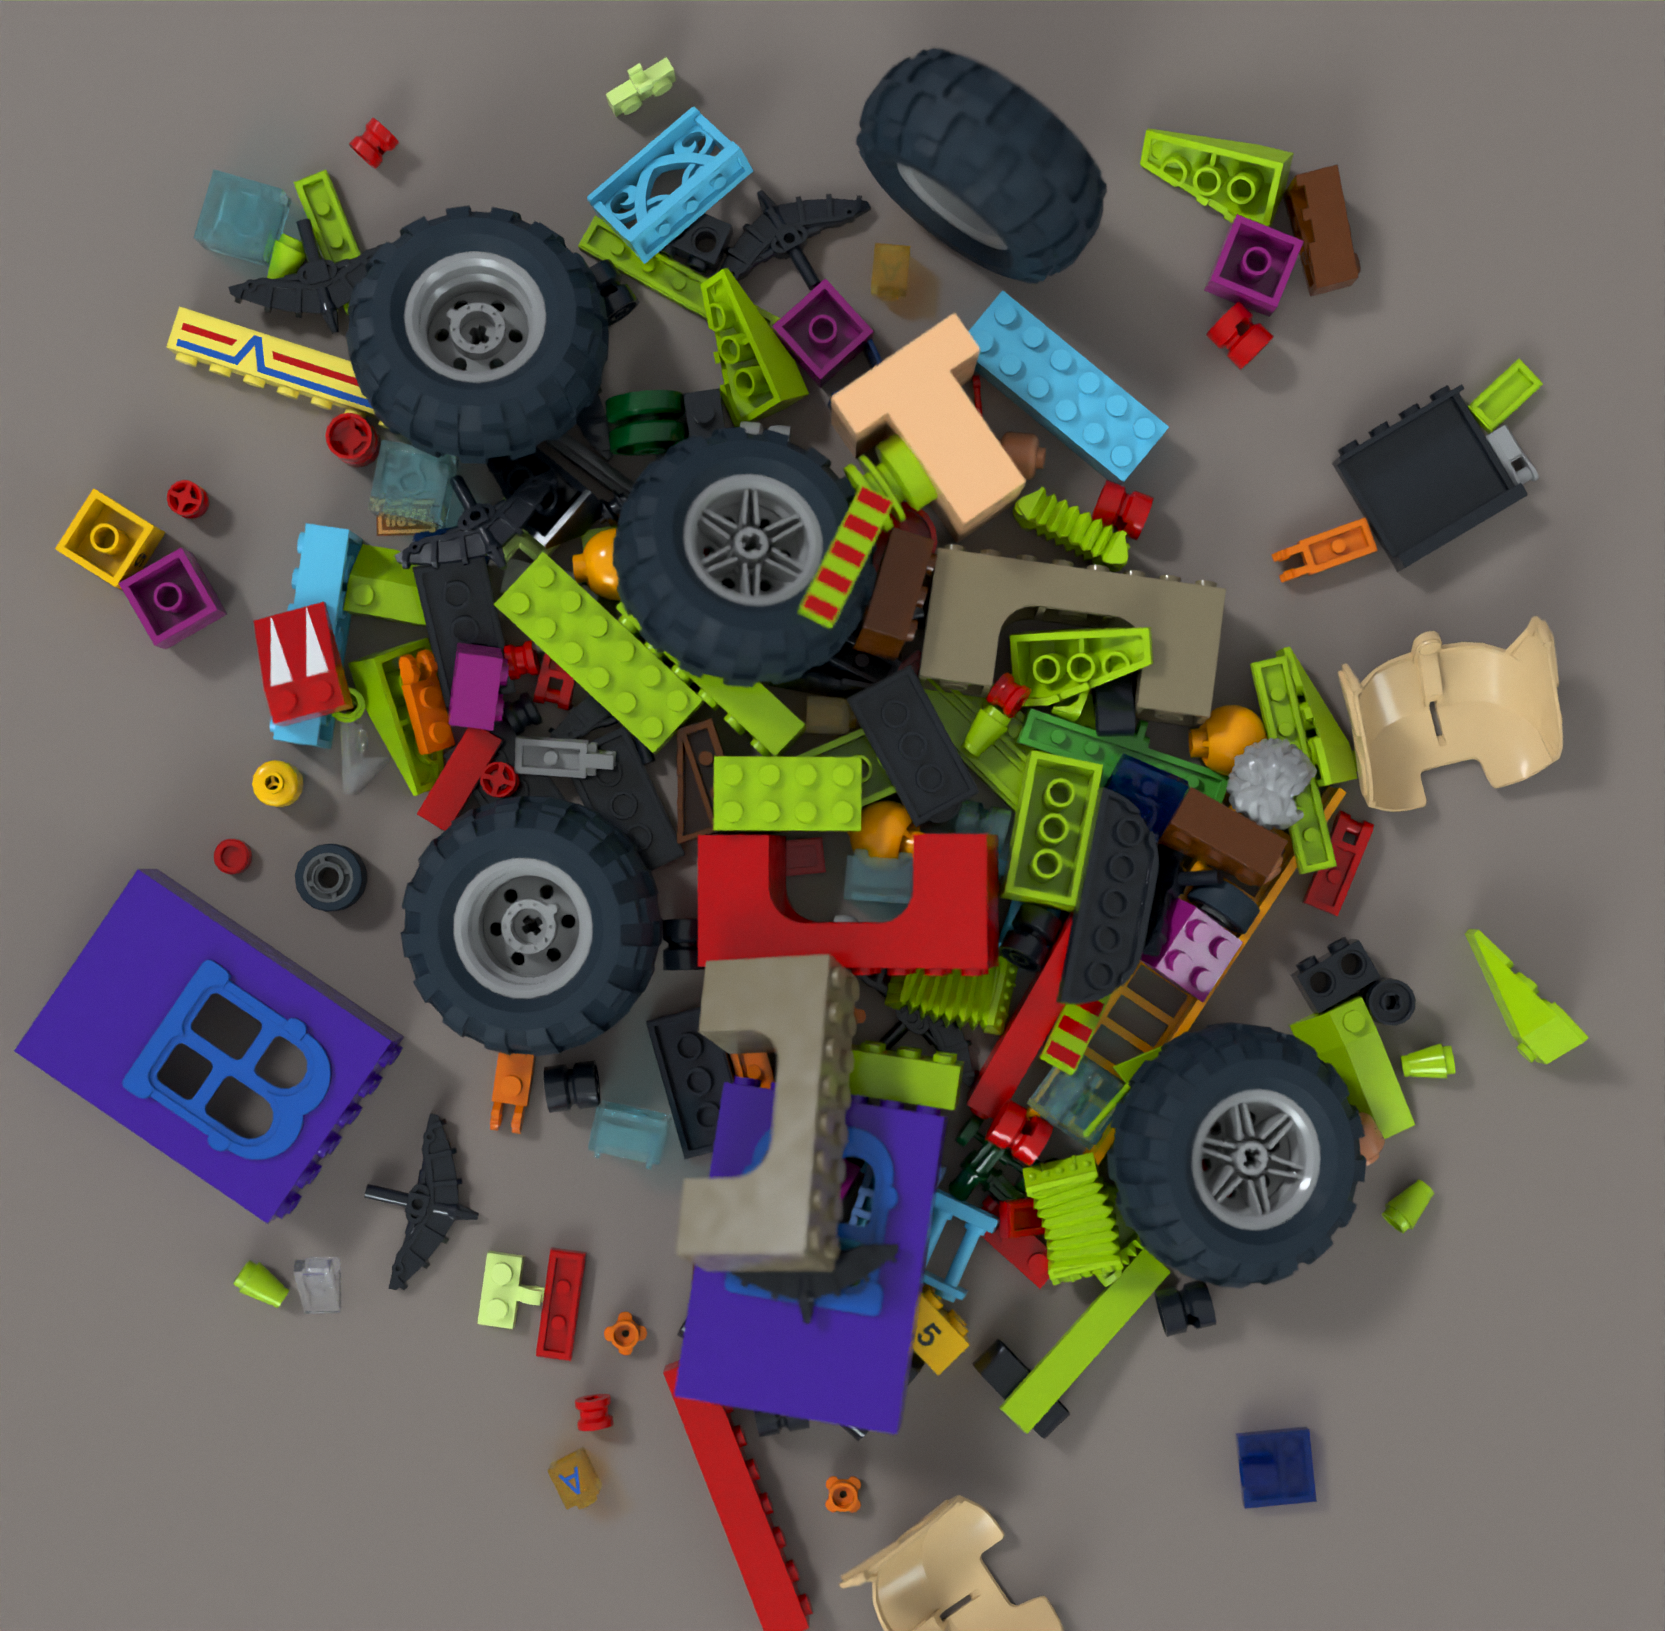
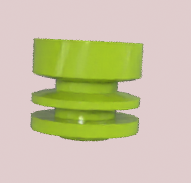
M893 434L875 447L880 461L879 465L875 466L864 455L859 457L858 461L865 473L864 475L851 463L843 468L846 478L850 481L856 493L861 484L894 500L895 502L890 512L900 523L906 518L900 504L905 500L913 509L919 511L938 497L923 467L897 434ZM889 515L881 528L885 533L893 528Z

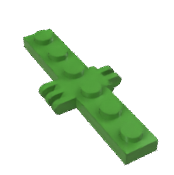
M1028 708L1017 740L1019 744L1049 754L1102 764L1103 769L1099 789L1105 788L1106 784L1110 785V790L1119 793L1120 788L1124 789L1122 796L1131 801L1136 783L1180 798H1184L1190 787H1193L1222 804L1229 776L1217 774L1209 768L1148 748L1150 738L1145 736L1148 722L1144 720L1138 722L1134 736L1097 737L1096 730Z

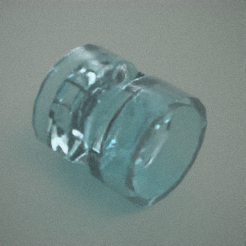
M967 799L962 802V806L957 814L953 834L998 835L1000 855L1012 811L996 806H991L987 810L984 809L981 802Z

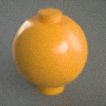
M617 528L597 533L587 542L582 554L573 555L575 581L577 583L587 582L595 594L609 600H621L617 591V571L612 565L613 540Z
M1239 705L1218 707L1211 711L1210 718L1199 729H1189L1188 745L1191 758L1201 757L1204 764L1210 770L1220 775L1229 776L1233 766H1235V756L1243 754L1246 746L1252 745L1254 742L1259 743L1262 739H1267L1263 722L1256 713L1246 707Z
M891 800L876 801L862 808L861 832H847L848 836H850L851 848L857 859L868 868L880 872H891L905 867L913 860V834H926L920 832V825L914 826L903 804Z

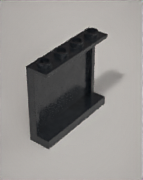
M1462 384L1453 390L1448 385L1431 394L1429 397L1432 402L1420 408L1418 403L1412 405L1398 414L1401 421L1392 426L1387 421L1368 432L1371 438L1359 445L1356 439L1338 450L1340 457L1332 462L1397 572L1528 495L1522 483L1514 485L1459 393L1465 389Z

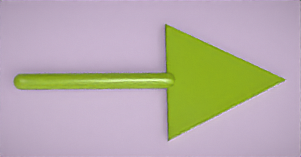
M1162 1046L1113 1066V1069L1126 1084L1084 1130V1137H1089L1116 1107L1117 1103L1131 1090V1087L1128 1085L1129 1080L1145 1060L1152 1061L1159 1056L1158 1052L1162 1051Z

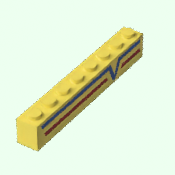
M179 306L166 346L176 354L175 360L196 367L197 362L210 365L209 371L230 378L231 372L244 376L243 382L258 388H264L265 383L278 387L277 393L289 398L298 399L299 394L312 398L310 403L320 408L331 410L332 406L335 405L345 408V413L358 414L366 419V416L378 419L371 404L361 393L350 361ZM379 420L378 425L381 426V427H384V428L388 429V428Z

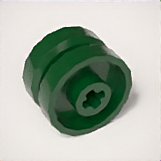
M644 390L616 395L605 401L607 420L614 425H618L609 433L610 452L612 454L621 456L667 453L668 448L688 438L687 426L679 421H675L686 413L682 392L674 390Z

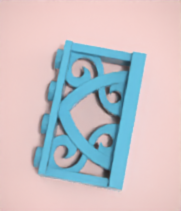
M691 107L589 194L587 200L598 217L645 264L750 175L753 169L741 148L722 134L696 107ZM706 137L705 145L698 153L699 146L697 143ZM716 145L721 152L714 157L710 154ZM686 169L682 177V185L670 195H658L650 198L657 177L664 172ZM621 208L632 209L626 213H616ZM637 219V223L630 229L624 225Z

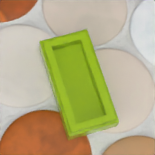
M1519 358L1467 407L1476 422L1490 434L1536 392L1543 383Z

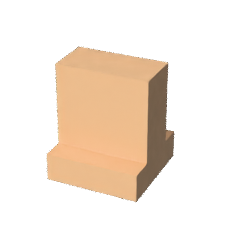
M953 313L831 397V424L855 459L882 440L897 434L915 455L932 482L938 497L929 504L955 542L958 543L1014 505L1026 481L961 388V386L972 380L980 348L956 313Z

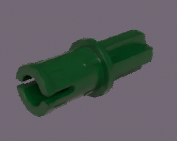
M986 1140L973 1157L965 1160V1167L949 1184L950 1187L948 1189L955 1198L966 1201L977 1185L989 1178V1171L1004 1154L1005 1149L1002 1150Z
M973 1149L964 1158V1160L961 1162L959 1166L961 1168H964L965 1160L969 1157H973L977 1151ZM992 1167L989 1171V1178L980 1182L983 1186L981 1190L983 1192L989 1191L998 1201L1025 1198L1014 1185L1001 1175L1003 1173L1001 1169L996 1170Z

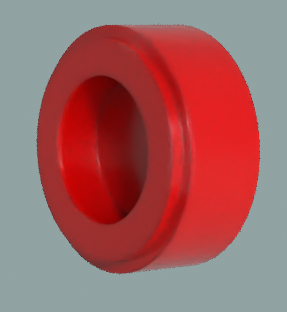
M226 839L220 842L214 851L215 865L226 874H240L250 866L252 861L250 847L239 839Z

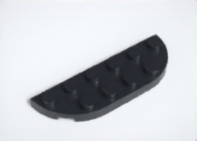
M1104 787L1098 789L1056 1000V1003L1077 1005L1098 1001L1114 992L1120 986H1123L1137 968L1145 944L1159 868L1156 839L1153 831H1149L1146 823L1140 816V810L1121 794Z

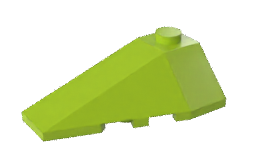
M362 544L349 575L343 610L351 615L426 627L412 567L418 565H411L410 569H403L402 564H399L394 556L400 551Z
M1151 627L1035 630L1009 635L1012 675L1017 684L1026 685L1031 689L1030 696L1023 706L1051 705L1153 664Z
M1289 646L1276 651V657L1284 655L1288 657L1312 763L1317 769L1315 776L1318 788L1358 779L1355 751H1351L1348 740L1293 650Z

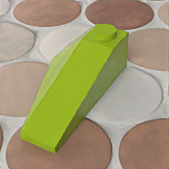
M1148 128L1145 134L1140 165L1172 186H1179L1190 193L1202 205H1209L1224 215V219L1231 223L1238 214L1271 228L1286 189L1294 153L1258 144Z
M724 268L703 282L701 290L708 327L715 332L718 351L713 352L715 364H721L724 384L719 385L721 396L735 428L740 427L741 421L757 422L788 408L809 395L794 359L730 270Z
M428 638L378 651L348 663L356 690L364 697L365 709L413 796L431 790L444 768L443 749L421 755L418 751L401 687L403 682L398 664L400 657L412 654L416 659L417 652L425 649L432 651Z
M1469 929L1464 933L1512 1037L1519 1043L1516 1049L1527 1061L1532 1063L1535 1060L1538 1063L1547 1065L1584 1043L1589 1038L1555 1002L1551 1004L1548 1000L1537 996L1539 993L1538 986L1530 978H1527L1520 972L1514 974L1510 970L1514 967L1513 962L1479 929Z
M1349 996L1321 1013H1313L1289 1025L1294 1036L1314 1047L1320 1060L1332 1064L1348 1087L1347 1090L1350 1095L1347 1097L1349 1104L1355 1105L1359 1113L1364 1112L1371 1115L1384 1139L1415 1125L1378 1030L1362 997Z

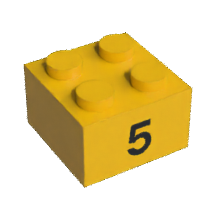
M93 488L55 550L114 587L121 589L119 583L144 568L166 532L111 497Z
M926 1284L922 1288L913 1350L939 1376L970 1346L967 1337L969 1330L966 1327L967 1323L954 1309L947 1312L942 1307L944 1305L941 1301L942 1298L935 1294L936 1290L932 1286Z

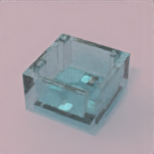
M214 169L193 238L204 249L269 267L275 239L279 240L292 200L281 188Z
M382 439L368 510L378 517L439 529L446 528L453 494L450 479L457 474L458 458L449 454L438 458L414 448L413 445Z
M856 849L854 856L847 855L844 899L910 903L913 894L912 853L901 852L899 853V859L868 857V850Z
M1083 1055L1076 1072L1072 1076L1053 1066L1026 1104L1061 1131L1091 1150L1102 1138V1133L1111 1123L1116 1107L1089 1137L1083 1136L1084 1130L1124 1085ZM1129 1092L1123 1097V1099L1119 1103H1124Z
M603 1100L596 1107L587 1150L595 1151V1158H600L601 1153L647 1162L646 1169H652L653 1164L659 1165L664 1158L673 1116L672 1114Z

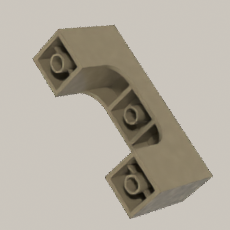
M947 544L944 548H937L936 554L938 555L932 572L918 679L924 689L938 691L926 679L931 678L945 692L953 693L950 690L953 689L959 690L963 695L987 698L993 684L999 634L1007 626L1017 621L1037 620L1086 628L1151 627L1153 664L1134 671L1132 690L1135 719L1199 728L1210 718L1226 588H1219L1217 583L1208 580H1197L1195 584L1183 583L1180 577L1173 575H1161L1159 579L1145 577L1144 572L1137 570H1125L1123 574L1109 572L1108 567L1102 565H1089L1088 569L1073 567L1074 563L1067 560H1053L1052 564L1037 562L1038 558L1031 555H1017L1016 559L1002 557V553L989 549L981 550L980 554L966 552L965 547L954 544Z
M830 954L706 961L699 1033L728 1054L777 1052L778 1055L771 1144L762 1163L752 1172L740 1177L687 1178L683 1180L676 1255L706 1271H834V1260L838 1258L840 1250L839 1240L836 1236L837 1222L840 1221L843 1211L842 1202L839 1197L840 1184L845 1179V1165L842 1161L843 1146H846L848 1142V1128L845 1124L846 1109H849L851 1105V1092L848 1082L849 1073L854 1068L851 1044L852 1037L855 1036L857 1031L854 1006L855 1001L859 998L860 989L857 978Z

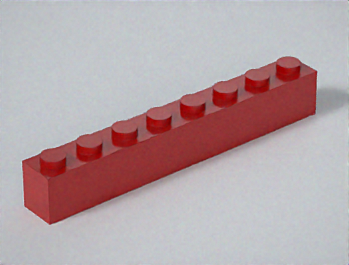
M680 1360L665 1365L663 1374L763 1631H803L808 1629L809 1615L814 1614L807 1593L800 1594L796 1581L800 1580L797 1566L793 1559L787 1561L783 1550L787 1546L786 1538L781 1526L774 1527L770 1517V1514L774 1513L773 1505L768 1493H761L756 1480L761 1479V1475L755 1459L748 1460L743 1448L748 1445L742 1426L740 1424L734 1425L730 1414L735 1411L734 1407L675 1397L674 1393Z

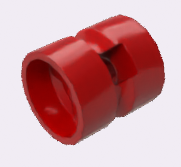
M1238 301L1207 332L1206 336L1219 349L1227 348V357L1242 370L1274 336L1261 323L1254 324L1252 322L1253 315Z
M353 413L340 414L333 418L327 426L325 434L327 446L333 454L347 465L357 468L364 467L374 462L379 455L381 449L380 436L375 428L360 415Z
M1106 480L1091 516L1092 521L1102 518L1103 527L1112 525V527L1117 528V532L1123 530L1127 533V538L1137 541L1150 512L1154 497L1136 490L1129 494L1126 492L1125 486Z
M1008 1099L992 1121L985 1139L1002 1150L1007 1147L1011 1148L1012 1156L1030 1166L1044 1149L1054 1126L1037 1115L1029 1117L1026 1108L1012 1099Z

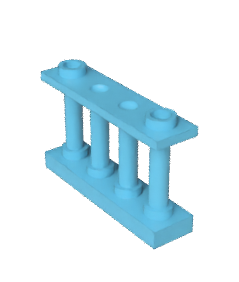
M864 1162L860 1172L865 1174L868 1162ZM874 1175L869 1186L871 1189H875ZM937 1188L926 1266L947 1220H951L953 1216L966 1221L964 1227L967 1230L945 1279L925 1270L924 1283L935 1287V1294L950 1302H955L956 1298L963 1300L967 1295L968 1290L958 1286L980 1235L984 1236L986 1231L992 1234L997 1228L999 1217L966 1201H961ZM866 1196L862 1209L871 1211L873 1198ZM859 1217L857 1226H866L868 1220ZM838 1238L841 1250H850L864 1245L859 1241Z

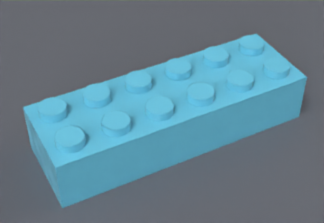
M1003 290L968 331L980 348L975 371L1107 480L1122 485L1169 428L1168 425Z
M306 523L305 532H300L297 542V552L301 554L300 566L294 569L292 575V589H296L294 604L290 603L287 611L325 602L344 668L351 614L343 609L349 575L361 549L363 539L349 529ZM332 714L282 727L274 725L271 718L270 732H274V740L331 749L336 719Z

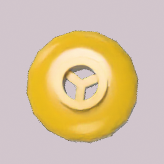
M278 760L268 761L259 766L252 780L253 791L259 801L275 807L289 806L297 801L302 793L304 784L302 774L297 767L289 762Z

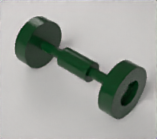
M972 1114L962 1126L954 1141L964 1147L974 1137L984 1144L986 1141L985 1137L977 1131L984 1119ZM1005 1148L1004 1154L998 1161L1004 1166L1008 1163L1021 1173L1014 1187L1024 1193L1026 1189L1022 1169L1040 1165L1041 1161L1036 1159L1032 1165L1023 1167L1012 1158L1011 1152Z

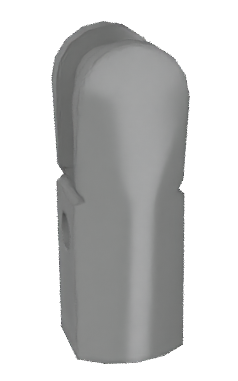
M1507 424L1485 436L1515 486L1519 483L1523 485L1530 480L1535 482L1539 479L1535 467L1522 451ZM1516 459L1522 467L1517 472L1511 465V462Z

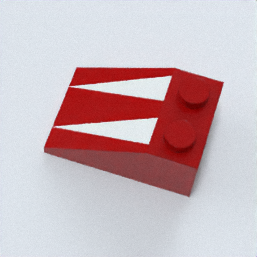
M325 602L253 621L263 687L274 725L285 727L354 708Z

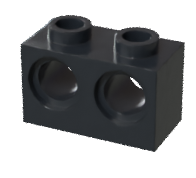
M704 213L659 253L661 254L662 252L672 259L675 255L688 260L687 265L702 273H706L707 269L717 272L724 257V251L733 236L732 225ZM709 238L715 241L716 246L710 252H701L697 249V244L702 239Z
M1342 937L1327 946L1329 952L1318 959L1315 955H1312L1296 965L1298 970L1292 973L1291 977L1312 1012H1323L1381 977L1358 939L1347 940L1346 937ZM1352 954L1356 959V968L1353 972L1346 974L1342 970L1341 961L1345 955ZM1321 972L1326 978V984L1321 991L1315 992L1310 986V979L1315 973Z

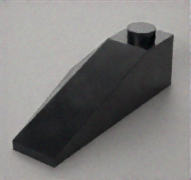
M535 447V453L514 460L510 459V455L488 458V464L486 465L494 475L505 499H508L531 476H538L552 468L557 475L556 480L559 482L558 487L550 489L541 504L543 507L542 512H535L522 528L546 549L584 535L602 514L599 509L602 507L600 500L538 447Z

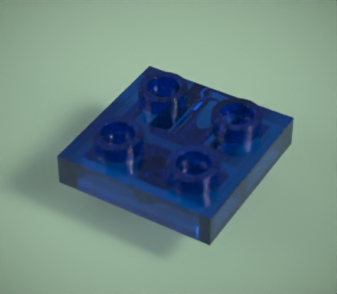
M1123 753L1104 788L1121 794L1140 810V816L1146 823L1149 831H1153L1157 843L1187 792L1189 784L1187 780Z
M1307 1426L1235 1433L1242 1503L1245 1509L1317 1502L1310 1431Z

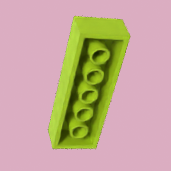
M545 552L539 555L494 604L655 755L705 703Z
M621 601L615 607L622 615L618 621L638 638L641 635L640 624L636 618H633V615L629 616L626 613ZM648 642L644 644L662 662L668 658L675 664L671 670L688 687L694 682L701 689L697 695L710 708L716 711L721 707L727 713L723 719L738 734L742 735L747 731L754 738L750 744L763 757H782L807 730L805 724L760 682L754 683L753 687L725 685L722 678L704 674L701 679L678 668L680 662L666 651L661 654Z

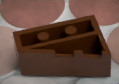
M1338 164L1295 175L1285 190L1283 199L1293 236L1304 241L1299 252V258L1310 297L1349 287L1359 278L1358 274L1361 271L1358 255L1353 250L1351 228L1348 222Z
M895 527L892 528L877 571L872 597L866 607L862 628L853 649L895 662L905 641L912 642L918 625V621L912 619L915 607L922 608L928 587L922 586L925 574H932L938 555L931 553L935 540Z
M712 718L677 730V844L698 839V835H710L719 832L714 830V756H725Z
M1190 787L1157 843L1229 873L1244 884L1261 887L1270 876L1288 841L1195 788Z

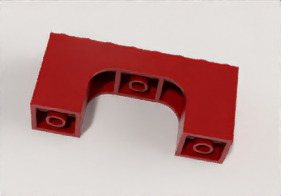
M913 834L912 898L904 912L888 922H817L800 915L791 905L787 895L786 836L698 835V967H705L706 961L830 954L845 969L852 968V975H874L881 973V968H888V975L917 974V968H924V975L926 976L953 974V969H961V976H983V974H989V968L999 966L998 835Z

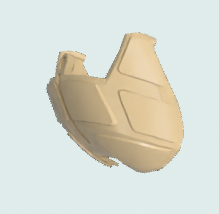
M1538 616L1531 618L1525 631L1507 649L1474 642L1442 645L1438 632L1427 631L1415 638L1410 653L1388 660L1369 673L1361 683L1347 663L1342 664V670L1338 671L1352 727L1359 786L1368 807L1389 812H1401L1424 807L1427 800L1421 781V773L1437 767L1475 759L1480 762L1491 786L1500 788L1523 781L1560 759L1563 749L1562 714L1556 688L1559 686L1555 642L1547 623ZM1432 701L1435 704L1442 735L1439 736L1436 735L1429 705Z
M961 1495L940 1503L897 1540L840 1576L843 1580L839 1583L841 1589L859 1586L864 1582H872L873 1604L884 1631H1064L1061 1621L1047 1597L1039 1596L1019 1605L1010 1603L982 1560V1553L1001 1541L1005 1534L984 1507ZM967 1595L971 1597V1601L948 1615L945 1619L942 1620L940 1618V1615L946 1609Z

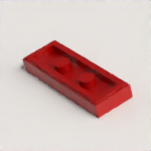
M468 727L418 810L417 815L444 831L449 828L452 821L461 814L480 782L483 769L492 762L504 740L485 729Z
M553 1247L550 1249L536 1349L537 1357L566 1361L572 1360L587 1252Z

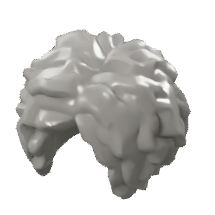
M1265 738L1259 743L1254 742L1252 745L1246 746L1245 752L1234 758L1235 766H1233L1232 772L1229 774L1226 787L1227 792L1231 795L1229 801L1233 809L1268 830H1272L1273 827L1279 830L1286 829L1294 825L1304 817V812L1296 808V802L1292 797L1303 792L1305 786L1310 783L1311 777H1315L1317 774L1316 767L1310 762L1307 755L1303 754V751L1298 749L1296 745L1290 744L1288 739L1270 738L1267 740Z

